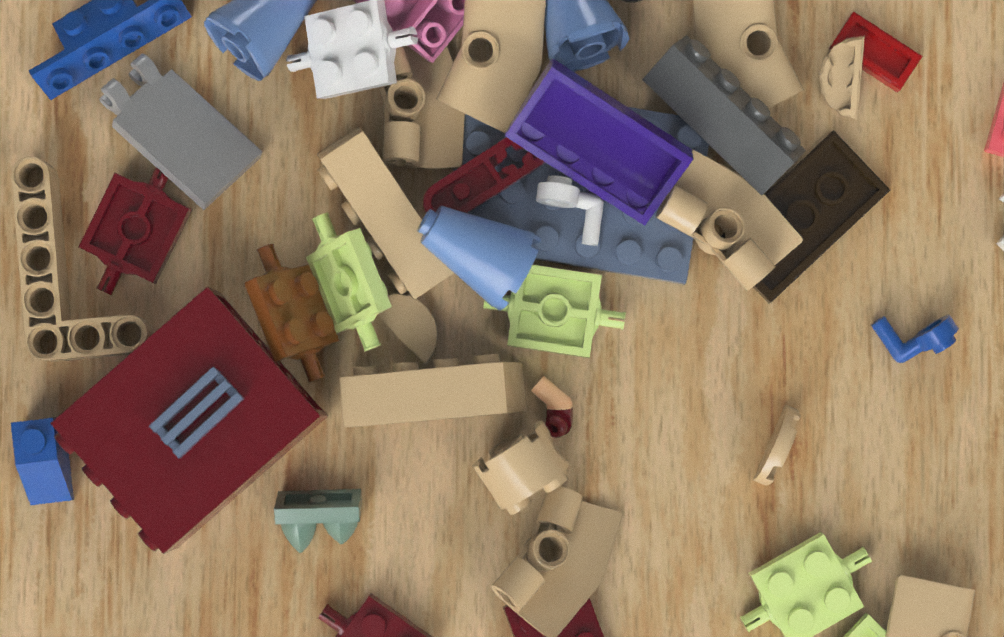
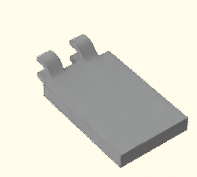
M142 53L131 62V66L134 69L129 73L130 78L141 88L132 96H129L122 84L113 78L101 88L104 95L99 100L108 110L117 115L113 119L112 127L199 207L205 210L261 158L262 151L172 69L162 76L154 62Z

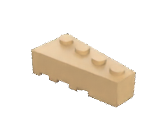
M359 127L317 154L324 164L317 171L331 191L336 187L340 188L347 199L346 202L341 204L342 208L354 226L362 221L370 233V236L365 241L369 244L377 260L384 256L387 258L394 269L387 275L401 295L409 291L415 300L454 274L452 270L421 244L423 234L417 230L422 219L365 133Z
M499 354L474 356L475 364L459 366V358L433 360L434 368L419 370L418 362L393 364L394 372L379 373L378 366L353 368L354 376L340 377L344 428L527 412L523 363L500 362Z

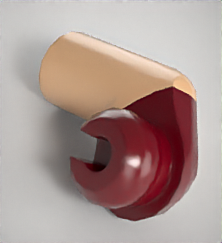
M543 376L531 392L547 405L545 425L550 431L551 437L560 438L569 433L573 425V402L568 395L547 377Z

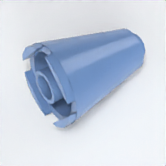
M232 0L211 12L204 21V26L208 35L222 53L228 49L237 58L233 64L250 78L261 81L271 73L305 20L304 16L308 15L317 0Z
M546 0L544 27L550 61L553 58L571 71H579L610 59L608 51L618 45L620 51L627 45L630 39L627 28L607 0Z
M440 206L436 212L429 209L417 230L423 234L421 239L422 245L488 304L498 310H502L509 303L502 299L506 292L510 290L517 293L538 253V250L531 247V245L541 242V238L533 232L445 206Z

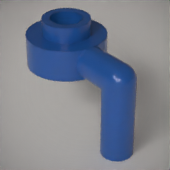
M948 314L930 323L912 339L903 343L885 316L871 324V327L898 363H904L922 351L925 352L932 349L935 354L942 352L956 342L954 334L959 330L952 317Z

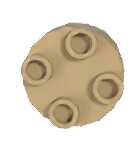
M541 420L534 424L533 430L529 425L489 450L488 452L492 457L490 460L485 462L481 457L472 466L491 492L498 507L501 510L507 509L510 515H514L526 508L532 502L529 497L543 488L546 493L551 492L568 479L565 474L568 472L567 468L570 462L557 447L550 435V431Z

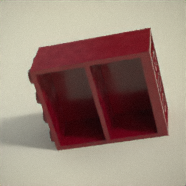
M206 287L50 424L58 432L54 435L58 444L70 455L75 452L86 464L82 467V470L90 481L98 487L103 484L114 496L110 502L115 510L125 519L131 516L140 526L141 530L138 532V535L152 551L155 552L159 549L164 554L179 548L323 422L328 415L282 362L274 361L269 347L220 292ZM212 367H216L245 399L182 458H178L173 453V450L149 426ZM214 380L178 413L165 428L170 431L219 384ZM225 392L189 425L176 440L180 444L183 443L231 397Z

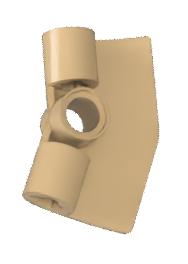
M465 0L462 46L436 100L505 133L528 96L541 68L546 0ZM476 39L486 40L492 47V56L485 63L475 62L469 56V45Z
M693 0L696 40L708 49L710 58L720 68L731 71L738 78L740 87L751 98L761 100L769 109L804 90L777 38L774 0ZM757 31L766 33L771 40L769 51L763 55L752 54L746 45L748 37Z
M408 46L396 48L394 66L397 83L379 87L384 101L382 106L384 114L382 160L385 165L410 169H458L462 166L465 113L436 100L453 65L448 46L444 48L433 63L427 61ZM397 96L407 97L412 102L413 108L409 110L399 108L394 102V98Z
M692 149L693 161L660 204L656 218L696 239L699 248L705 253L716 255L744 289L748 291L767 276L779 261L802 243L803 238L765 194L761 196L741 175ZM714 224L719 225L724 230L726 238L717 234Z
M561 486L545 493L531 538L527 540L523 550L491 586L495 594L505 604L545 637H557L601 584L622 519V512L582 501L583 496ZM541 540L547 541L553 547L554 557L551 562L545 561L539 555L538 548Z
M897 575L885 637H967L975 590Z

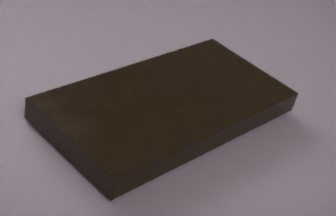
M834 130L765 194L803 238L802 243L779 261L767 276L753 286L768 303L775 300L890 191L883 181ZM725 232L721 235V237L726 238Z

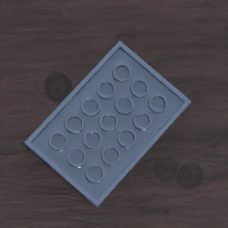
M628 107L689 148L707 157L709 144L679 115ZM465 114L462 165L506 138L505 133ZM512 147L506 150V160L497 166L495 170L499 172L502 168L514 164L517 169L523 166L522 158L529 151L523 149L516 152ZM547 163L469 213L527 230L539 236L541 242L531 245V247L538 250L535 260L683 285L687 282L694 238L657 219V210L644 226L603 199L604 206L598 246L582 244L585 209L554 207L536 201L538 183L547 182L548 176L569 178ZM572 180V186L578 187L581 192L594 194L593 192L586 189L576 181Z

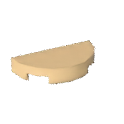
M865 36L847 38L835 45L824 58L819 74L821 93L829 106L840 115L857 120Z
M400 294L388 295L392 307L377 314V316L427 365L435 353L438 339L434 317L424 304L416 299L414 300L411 296Z
M785 404L753 481L765 486L773 483L776 470L784 465L796 437L797 431L794 428L797 421L801 418L799 410Z

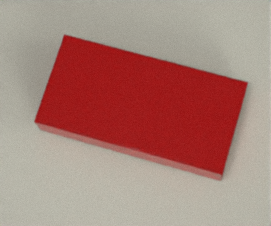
M853 12L829 49H832L847 38L865 36L862 70L898 93L923 56L856 12Z

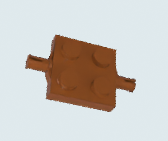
M274 244L265 245L257 249L266 273L246 281L244 285L274 361L277 362L287 358L301 360L308 382L316 381L326 376L316 353L322 348L340 341L335 332L333 320L328 314L319 291L318 282L313 276L309 264L296 268L281 266Z

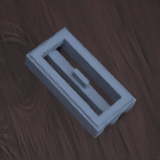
M212 367L149 427L161 437V440L173 450V453L178 458H182L245 398L216 367ZM215 380L219 385L168 431L165 426ZM226 392L231 398L180 444L176 438Z

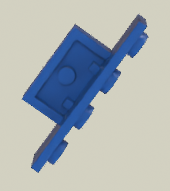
M91 0L52 23L64 50L30 69L29 73L47 97L52 100L192 18L182 0H148L140 6H137L135 0Z

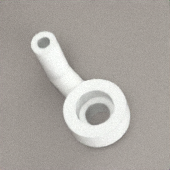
M548 176L547 182L538 183L536 201L538 203L554 207H576L586 210L582 244L598 246L604 206L603 199L595 194L581 192L578 187L572 186V179L563 176Z

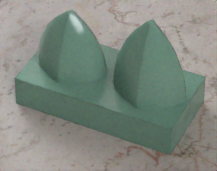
M361 489L278 491L274 506L275 525L281 524L286 539L299 553H302L310 544L316 531L317 523H323L328 534L342 545L353 535L358 522H360L362 508Z

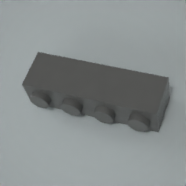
M687 35L673 44L642 79L761 196L806 151L800 145V139L792 130L787 127H781L770 116V110L761 100L751 98L740 87V81L731 71L720 68L710 58L708 49L701 42L691 39Z

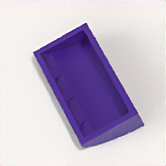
M553 58L533 86L505 132V137L644 226L693 161L691 148Z

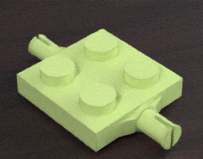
M329 213L318 215L312 221L315 224L321 242L316 251L308 255L306 259L313 276L318 282L320 294L328 314L333 320L335 332L337 334L349 329H356L364 347V352L379 347L381 343H379L371 322L374 321L377 314L392 306L388 298L387 288L381 280L373 261L371 248L365 241L361 228L348 231L343 235H336Z
M532 265L517 293L511 292V295H504L502 299L509 303L500 310L508 312L510 322L507 346L590 358L592 339L598 327L606 326L623 330L625 322L609 320L608 318L625 320L626 312L601 309L599 292L602 275ZM484 301L483 309L498 310Z
M819 532L749 572L759 592L761 606L740 616V619L748 632L770 620L780 629L784 637H813L864 607L853 587L851 573L868 563H872V560L864 547L843 559L834 553L825 535Z

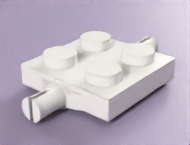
M369 0L304 16L308 37V51L288 55L286 62H293L287 64L291 72L311 68L317 98L337 97L396 84L397 79L394 66L396 48L417 44L418 37H413V35L418 34L413 26L393 31L387 20L385 1Z

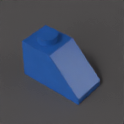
M56 418L11 423L15 466L30 505L74 500L69 453L55 440L54 435L58 432L50 424Z

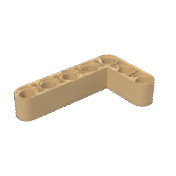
M27 156L21 158L15 163L11 178L24 335L27 351L38 360L52 362L129 355L155 333L153 326L149 321L134 315L71 320L59 176L52 165L37 157ZM35 168H42L44 177L41 184L30 188L27 181L29 173ZM44 208L47 213V221L41 228L34 229L31 224V216L36 210ZM47 249L51 256L50 263L44 270L38 271L34 264L35 256L39 251ZM50 290L54 296V304L51 309L42 312L38 307V298L41 293ZM136 323L141 329V338L137 344L129 346L124 341V330L130 324ZM94 327L100 336L99 343L95 348L88 350L83 345L82 337L87 329ZM52 331L57 336L58 343L56 349L52 353L47 354L42 349L41 340L47 332Z

